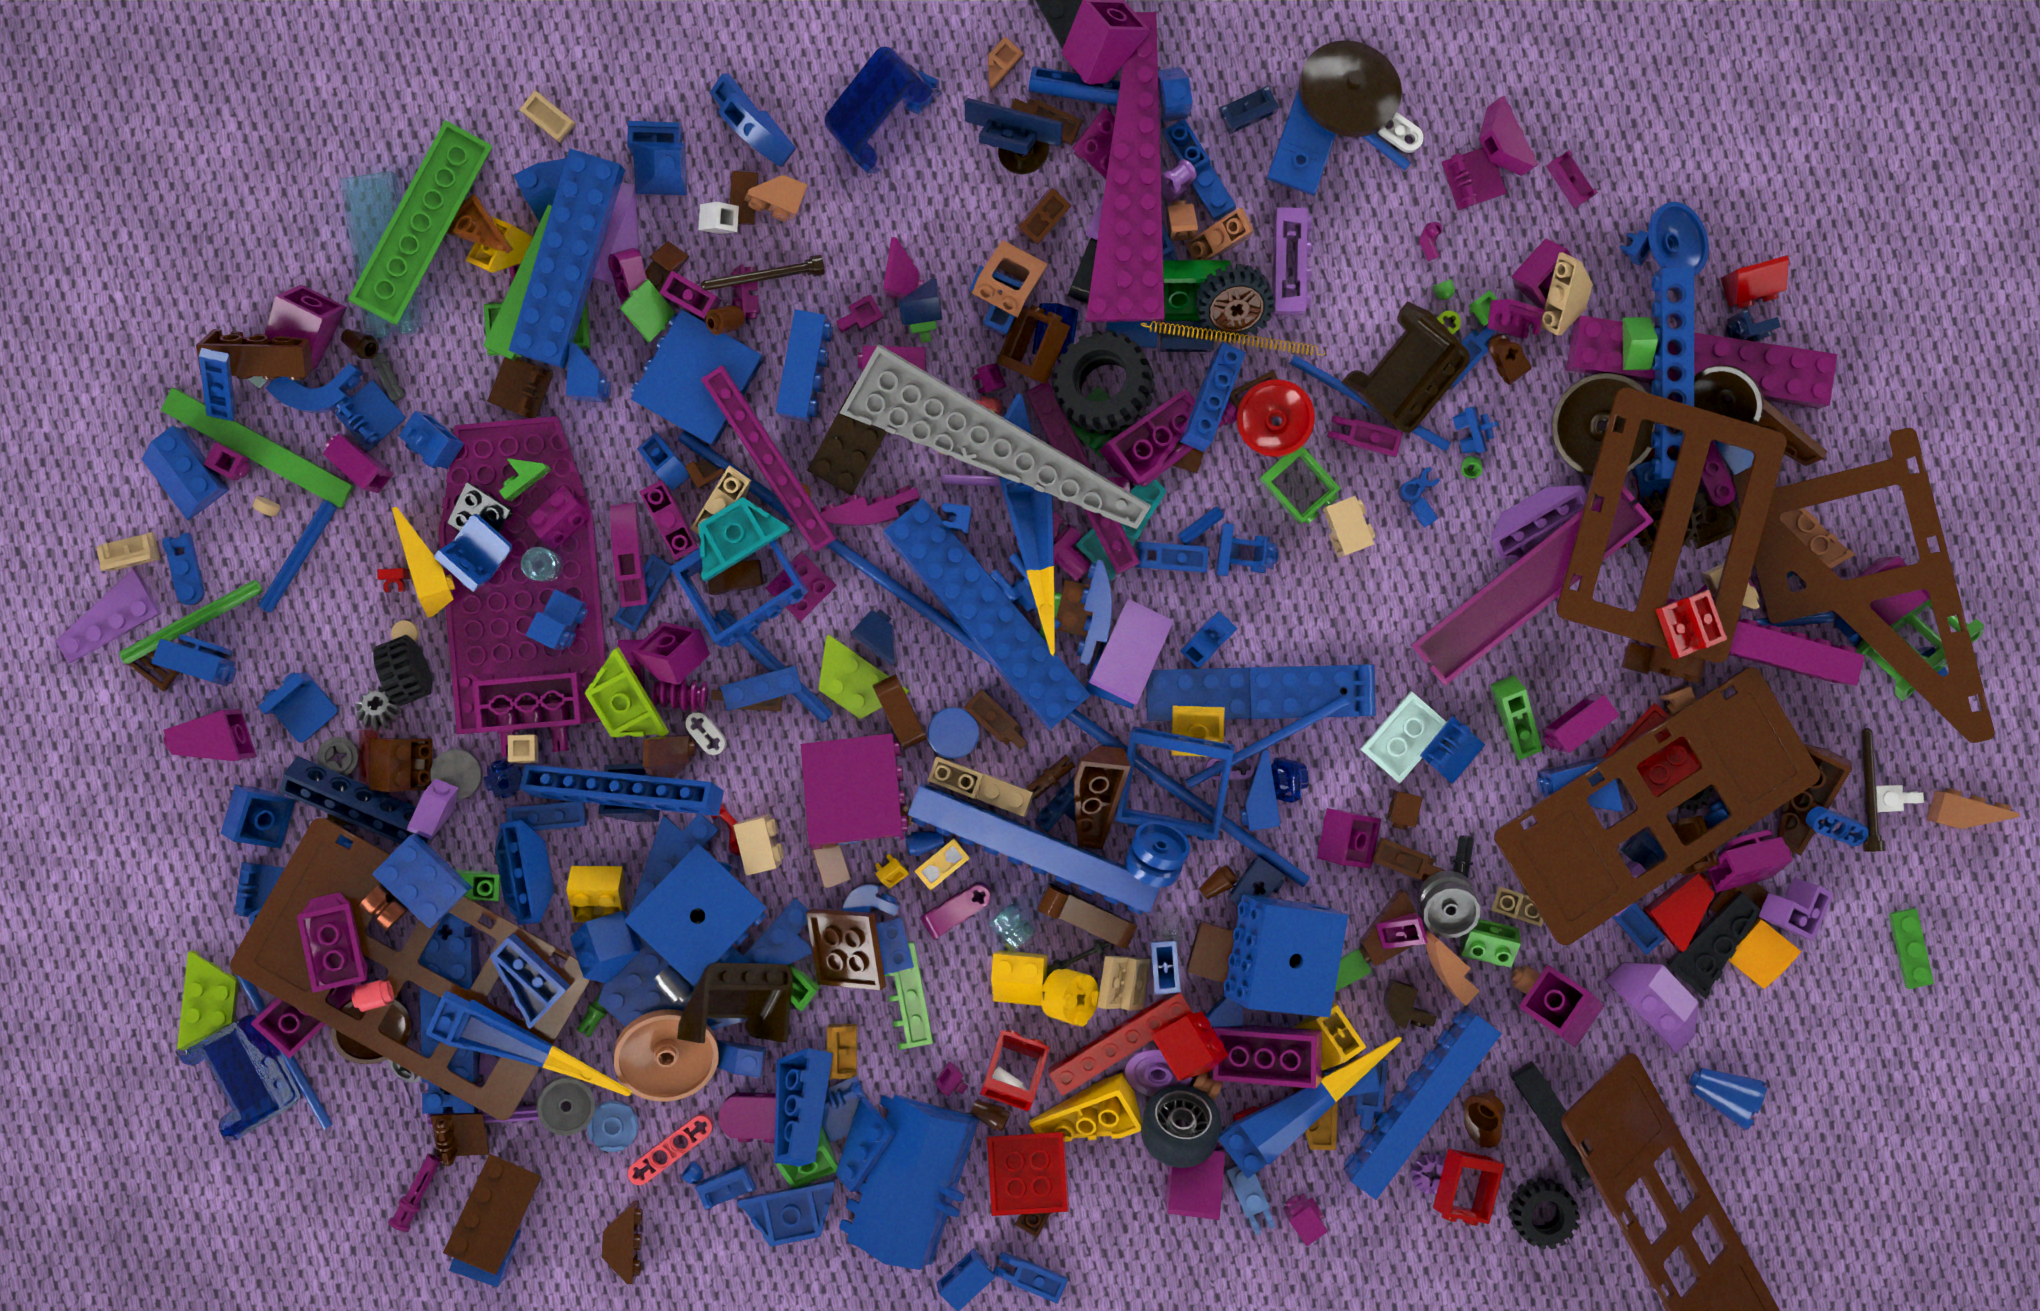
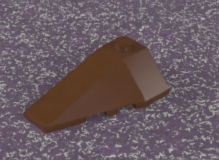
M665 735L643 739V767L647 774L651 776L675 778L691 762V757L696 755V742L692 741V735Z
M1804 744L1818 767L1820 778L1817 783L1783 804L1778 838H1783L1785 845L1789 847L1790 851L1800 856L1815 833L1806 824L1807 814L1813 808L1819 806L1829 809L1852 770L1850 760L1828 749Z
M1098 746L1080 758L1073 779L1078 847L1103 849L1131 768L1124 748Z

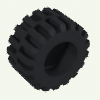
M403 635L375 646L373 660L377 676L386 694L395 704L403 706L432 693L433 683L428 663L421 649L411 637Z
M1537 1177V1182H1534L1531 1178L1526 1180L1527 1186L1521 1183L1518 1186L1520 1192L1518 1194L1513 1192L1511 1197L1514 1199V1202L1509 1201L1508 1206L1512 1210V1212H1508L1509 1218L1513 1221L1512 1225L1530 1245L1534 1247L1537 1245L1540 1249H1546V1245L1550 1249H1556V1244L1558 1243L1561 1246L1567 1244L1565 1239L1567 1237L1570 1239L1574 1237L1572 1230H1578L1579 1224L1576 1220H1580V1213L1577 1211L1579 1207L1573 1200L1572 1195L1562 1185L1549 1178L1546 1181L1543 1177ZM1545 1201L1555 1202L1557 1210L1551 1222L1545 1225H1535L1532 1223V1212L1538 1204Z

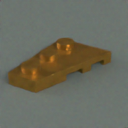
M1322 1071L1321 1078L1324 1077V1072L1328 1071ZM1292 1087L1293 1093L1302 1089L1301 1087ZM1338 1101L1305 1131L1310 1150H1336Z

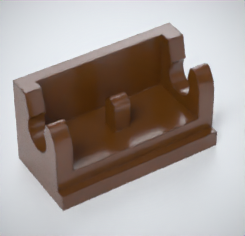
M1054 188L1046 191L1014 229L1020 234H1024L1029 242L1038 245L1072 205Z
M1702 815L1677 820L1678 823L1671 824L1683 845L1688 844L1707 831ZM1715 850L1681 871V876L1705 872L1719 865Z

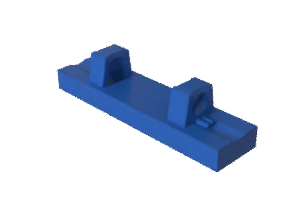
M201 348L199 363L207 416L233 421L236 409L229 354Z

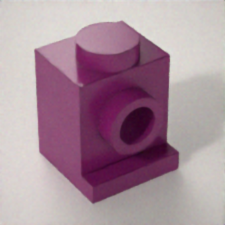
M218 442L214 443L203 464L237 481L240 477L244 478L250 470L248 457ZM235 459L234 463L230 467V460Z

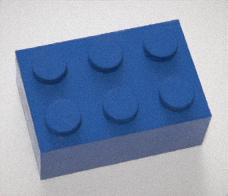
M417 834L410 835L372 873L380 883L429 929L437 925L473 888Z

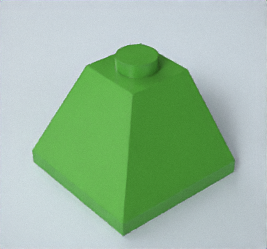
M822 1126L815 1162L800 1167L775 1163L791 1188L799 1187L836 1173L838 1168L834 1152Z

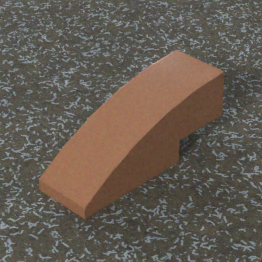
M1426 930L1425 934L1428 943L1425 945L1437 976L1444 986L1460 1002L1467 1006L1479 992L1464 977L1471 968L1437 937Z

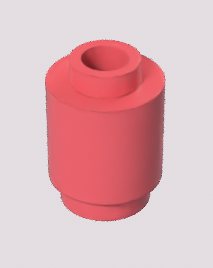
M378 980L356 986L355 992L352 993L351 997L354 1007L364 1012L388 1005V1002L394 1000V992L390 981L383 982V980Z

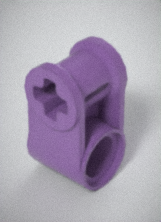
M1182 159L1173 170L1170 169L1161 176V194L1170 204L1175 201L1177 196L1181 197L1196 178L1195 168L1189 161Z

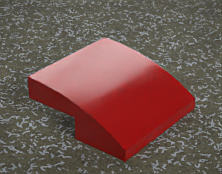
M1705 590L1655 609L1673 659L1681 658L1697 650L1708 648L1727 640L1710 590Z

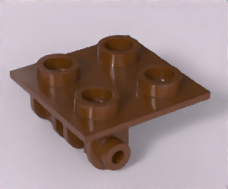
M504 357L487 402L527 418H536L554 373L520 359H516L515 362Z
M483 1112L431 1114L437 1155L444 1166H451L456 1156L490 1154Z

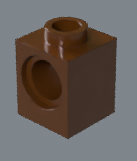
M1393 790L1386 820L1393 822L1392 827L1402 830H1407L1408 826L1416 828L1423 797Z

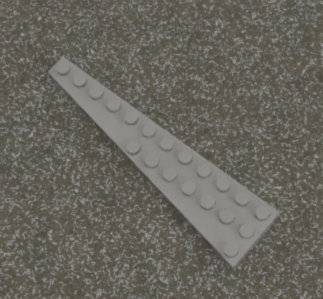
M880 344L876 347L840 411V414L868 425L872 424L885 429L886 432L903 436L910 439L909 441L926 445L935 451L951 455L955 459L1014 482L1026 484L1035 490L1049 493L1060 500L1072 502L1086 510L1100 513L1104 517L1135 529L1138 528L1151 506Z

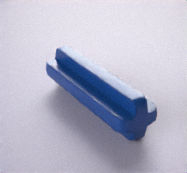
M1217 506L1211 509L1178 534L1180 541L1184 545H1188L1224 518L1223 512Z

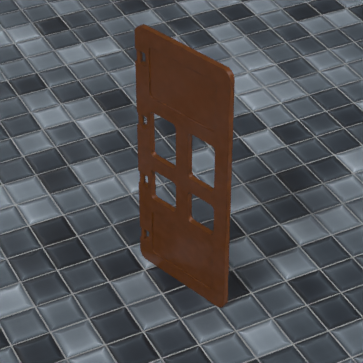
M1747 667L1673 714L1652 730L1647 731L1596 764L1589 771L1576 777L1536 803L1518 817L1499 827L1495 831L1494 840L1555 941L1561 945H1570L1817 783L1820 778V771L1761 672L1754 667ZM1732 686L1736 693L1724 699L1721 692ZM1666 729L1670 736L1658 743L1655 735ZM1683 736L1698 759L1700 767L1654 797L1638 772L1637 766L1657 751ZM1599 772L1603 779L1591 786L1588 778ZM1619 778L1635 803L1636 809L1609 828L1604 829L1587 799L1594 792L1614 779ZM1709 785H1713L1727 807L1729 816L1688 844L1683 845L1669 823L1667 813ZM1533 816L1536 823L1524 830L1521 822ZM1649 827L1663 849L1665 858L1639 876L1633 877L1618 853L1617 847L1640 830Z
M1634 1053L1623 1055L1563 1114L1561 1122L1572 1145L1579 1152L1582 1158L1581 1161L1609 1211L1621 1227L1622 1234L1650 1284L1662 1300L1663 1307L1666 1311H1780L1639 1058ZM1582 1141H1584L1585 1145L1587 1146L1589 1150L1588 1153H1586V1151L1584 1150L1581 1144ZM1668 1147L1694 1191V1198L1681 1213L1654 1166L1655 1161ZM1639 1178L1643 1181L1666 1222V1229L1653 1244L1650 1243L1625 1198V1193ZM1623 1212L1629 1221L1628 1225L1625 1223L1621 1215ZM1705 1215L1708 1216L1723 1243V1250L1710 1265L1692 1234L1693 1229ZM1678 1246L1696 1277L1695 1282L1682 1297L1664 1268L1665 1260ZM1663 1283L1667 1291L1669 1292L1668 1296H1666L1663 1288L1661 1287Z

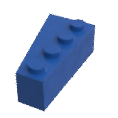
M807 1048L777 1059L774 1163L800 1167L816 1161L833 1053Z

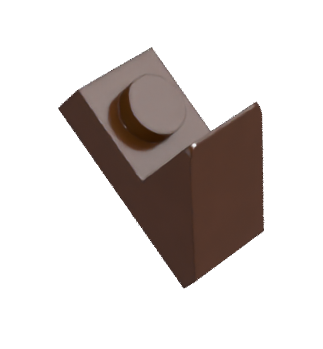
M667 241L649 257L652 262L645 271L647 279L660 292L671 271L678 273L690 256Z

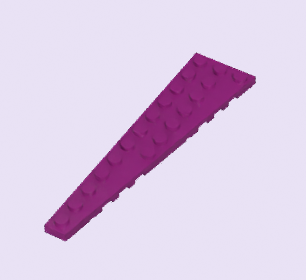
M1135 12L1150 29V32L1126 60L1122 68L1086 322L1164 321L1157 12Z

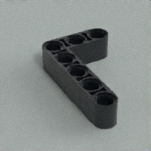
M1530 1061L1509 1074L1568 1162L1570 1173L1573 1178H1576L1575 1181L1580 1189L1585 1191L1595 1185L1581 1161L1582 1158L1579 1152L1572 1145L1563 1129L1561 1120L1566 1109L1535 1064ZM1582 1141L1581 1144L1586 1153H1588L1589 1150L1584 1141Z

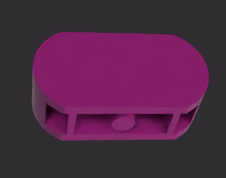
M734 1092L731 1094L719 1112V1124L723 1132L730 1138H738V1142L747 1143L753 1142V1139H763L765 1143H775L776 1093Z

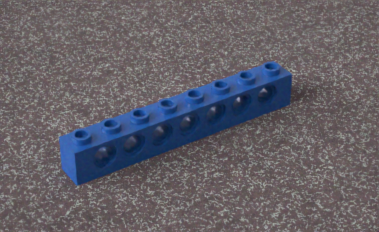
M1662 268L1655 272L1651 281L1652 291H1655V301L1652 303L1651 314L1652 317H1655L1654 329L1658 337L1652 363V369L1655 370V380L1652 381L1651 393L1666 399L1670 394L1676 398V402L1694 407V268ZM1668 290L1676 294V302H1671L1668 299ZM1669 316L1676 320L1677 325L1675 329L1669 327L1667 323ZM1669 342L1676 346L1675 355L1670 354L1667 350ZM1669 368L1676 372L1675 381H1671L1667 376ZM1655 423V432L1652 433L1651 437L1652 448H1655V459H1652L1651 471L1652 474H1655V480H1671L1683 432L1676 429V432L1672 434L1668 431L1667 426ZM1669 447H1673L1676 451V458L1674 460H1671L1667 455Z
M525 764L519 788L535 798L719 816L724 790L714 783L707 781Z

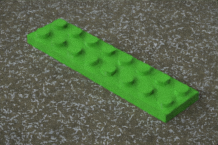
M446 120L444 121L350 294L349 302L396 326L398 325L491 152L492 145Z

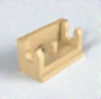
M154 532L97 546L101 571H115L161 560Z

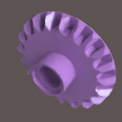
M1155 1045L1152 1050L1144 1047L1142 1052L1135 1051L1134 1056L1129 1057L1128 1063L1125 1066V1076L1130 1086L1147 1096H1153L1159 1090L1172 1085L1189 1086L1192 1077L1178 1081L1161 1051Z

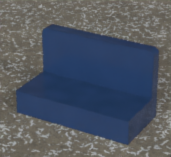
M1161 321L1163 324L1160 333V352H1212L1213 339L1210 341L1211 334L1209 333L1208 339H1205L1207 332L1200 321ZM1164 323L1167 324V326H1166V333H1165V334H1164V327H1165ZM1169 324L1176 326L1175 335H1173L1174 325L1171 326V332L1168 334ZM1178 325L1181 326V328H1180V335H1179V336H1178V329H1179ZM1183 326H1188L1189 328L1192 326L1193 328H1195L1193 338L1191 337L1193 331L1192 328H1190L1189 337L1187 338L1188 327L1185 328V334L1184 336H1182ZM1197 328H1198V329H1199V328H1202V329L1204 330V332H1203V339H1202V340H1201L1202 329L1199 330V336H1198V338H1196Z

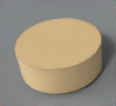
M259 496L255 497L252 504L255 510L273 517L278 515L281 508L279 504Z
M399 621L392 628V639L408 635L416 642L419 638V629L411 621Z

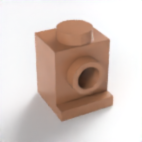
M1682 686L1660 695L1661 700H1667L1668 702L1666 710L1670 716L1696 700L1691 686Z

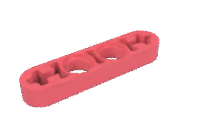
M706 1114L694 1116L637 1159L629 1167V1180L635 1185H643L695 1147L712 1132L714 1126L711 1117ZM696 1121L700 1123L705 1121L707 1123L705 1127L706 1132L699 1130L692 1137L690 1132L698 1125ZM677 1135H683L687 1138L688 1145L685 1148H678L675 1145L674 1138ZM662 1150L667 1154L668 1159L665 1163L660 1164L655 1161L654 1153L656 1151ZM649 1162L652 1167L644 1173L645 1178L641 1175L636 1177L634 1175L637 1171L635 1167L642 1169Z

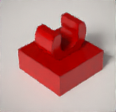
M377 569L378 580H386L383 585L385 593H391V585L394 582L398 584L399 592H405L406 584L403 579H410V569Z

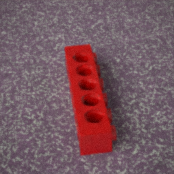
M1169 993L1048 1068L1049 1076L1061 1095L1064 1096L1152 1041V1036L1158 1031L1186 1015L1193 1014V1011L1182 993Z

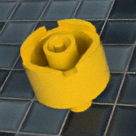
M1057 969L1047 977L1043 984L1042 991L1045 992L1044 1000H1041V1006L1048 1017L1081 1027L1087 1024L1097 1008L1099 998L1098 984L1092 976L1071 969Z

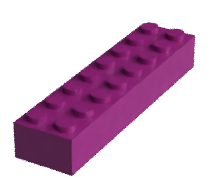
M1668 599L1666 605L1678 600ZM1744 618L1742 620L1738 619L1729 652L1730 656L1832 683L1854 686L1858 684L1865 655L1856 653L1857 648L1834 645L1831 641L1819 638H1807L1808 635L1802 633L1785 632L1782 628L1771 625H1758L1757 621Z

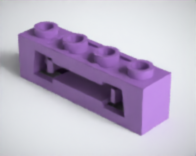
M1277 207L1274 211L1273 297L1275 304H1273L1274 312L1272 315H1304L1306 308L1311 306V293H1307V283L1311 282V267H1307V257H1311L1312 242L1307 241V233L1312 230V216H1308V208ZM1283 226H1286L1285 238H1283ZM1296 228H1298V239L1295 242L1294 284H1286V287H1284L1285 297L1282 298V284L1286 281L1287 239H1294ZM1296 285H1297V296H1295V288H1296Z

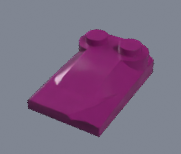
M341 892L310 899L305 909L297 915L312 993L368 980V966L363 959L351 903L343 897Z

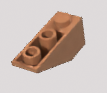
M1945 788V792H1934L1927 820L1949 827L1965 829L2017 818L2020 816V813L2010 811V805L1995 802L1994 806L1985 804L1987 800L1985 798L1970 795L1968 799L1961 797V791Z

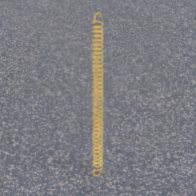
M1159 321L1157 323L1155 322L1154 332H1156L1157 330V324L1160 323ZM1153 322L1151 323L1150 326H1145V325H1142V326H1144V327H1149V328H1150V332H1151V330H1152V327H1151V326H1152ZM1160 323L1159 333H1161V326L1163 323ZM1164 323V325H1165V327H1164V334H1165V333H1166V326H1167V324ZM1169 324L1168 334H1170L1171 326L1174 324ZM1174 325L1173 335H1175V328H1176L1175 325ZM1178 325V327H1179V329H1178V336H1179V335H1180V328H1181V326ZM1183 326L1182 336H1184L1185 328L1188 326ZM1191 326L1190 328L1193 329L1191 337L1193 338L1195 328ZM1188 327V332H1187V338L1189 337V330H1190L1189 327ZM1197 328L1196 338H1198L1199 330L1202 328ZM1203 329L1201 333V340L1203 339ZM1209 329V330L1211 331L1210 341L1212 340V338H1213V332L1215 331V332H1216L1215 342L1217 341V333H1218V332H1220V334H1221V335H1220V338H1219V342H1221V340H1222V333H1221V331L1219 330V331L1217 332L1216 330H1213V331H1212L1211 329ZM1208 330L1207 333H1206V337H1205L1206 340L1208 339V332H1209V330ZM1223 331V332L1225 333V337H1224V343H1225V342H1226V338H1227L1226 335H1227L1228 333L1230 334V332H1227V333H1226L1225 331ZM1231 333L1228 343L1230 344L1231 335L1234 334L1233 344H1235L1236 335L1235 333ZM1241 335L1238 338V345L1240 344ZM1243 335L1242 345L1245 344V337L1248 335ZM1251 335L1250 337L1253 338L1252 343H1251V346L1253 347V346H1254V338H1255V337H1253V336ZM1248 336V340H1247V346H1249V342H1250V339H1249L1250 337H1249V336ZM1257 337V342H1256V348H1257L1258 345H1259V338H1258V337ZM1259 337V338L1262 339L1261 345H1260L1261 348L1263 347V340L1266 339L1265 349H1267V347H1268V340L1270 339V340H1271L1270 347H1269L1270 350L1272 349V341H1273V340H1275V342H1276L1275 345H1274V350L1277 349V341H1276V339H1273V340H1272L1271 338L1267 339L1266 337H1264V338ZM1284 340L1280 341L1279 351L1281 350V347H1282V344H1281V343H1282ZM1292 341L1291 343L1294 344L1293 349H1292V352H1293V353L1295 352V344L1297 343V344H1298L1297 354H1298L1299 351H1300V344H1299L1298 342L1294 343V342ZM1285 342L1284 347H1283V351H1284V352H1285V350H1286V343H1287V342ZM1289 342V346H1288V353L1290 352V349H1291V345H1290L1291 343H1290V342ZM1306 343L1302 347L1301 354L1304 353V346L1307 345L1306 355H1308L1310 345ZM1312 346V348H1311V351H1312V354H1311V352H1310V355H1311V356L1313 355V347H1314V346ZM1317 348V353H1316V354H1317V355H1325V351H1324V354H1318V348Z

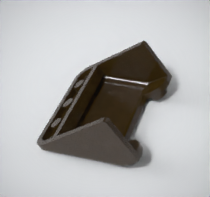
M1407 301L1397 316V322L1405 332L1370 375L1367 376L1362 371L1354 370L1341 382L1352 393L1404 433L1412 432L1418 427L1467 367L1470 360L1468 350L1430 311Z
M762 963L709 964L704 969L678 1024L677 1039L705 1043L707 1018H748L745 1028L751 1037L788 1042L793 978L790 967L785 964Z

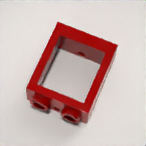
M1001 1030L991 1056L980 1095L1029 1111L1036 1095L1050 1047L1044 1045L1038 1039L1029 1040L1021 1037L1015 1031ZM1002 1047L1037 1059L1028 1091L992 1078Z
M1448 1148L1433 1209L1442 1214L1441 1217L1448 1221L1457 1222V1219H1463V1222L1478 1226V1223L1489 1224L1505 1164L1490 1156ZM1462 1167L1482 1170L1472 1209L1453 1205Z

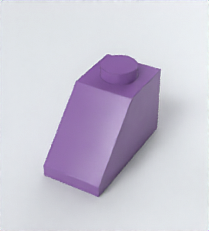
M434 779L423 792L407 830L432 839L454 812L459 788L447 782Z

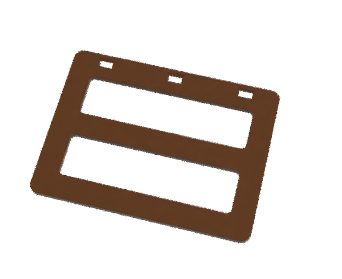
M1632 388L1618 390L1614 397L1556 607L1558 616L1564 620L1670 650L1655 609L1666 605L1711 441L1715 440L1752 451L1754 454L1714 600L1727 640L1688 654L1689 656L1713 663L1724 662L1730 652L1785 452L1786 437L1778 431ZM1617 417L1624 419L1621 433L1613 432ZM1642 420H1647L1681 430L1683 438L1637 605L1634 611H1628L1595 601L1593 593L1639 426ZM1595 495L1603 498L1599 512L1591 511ZM1573 574L1581 576L1577 591L1569 590Z

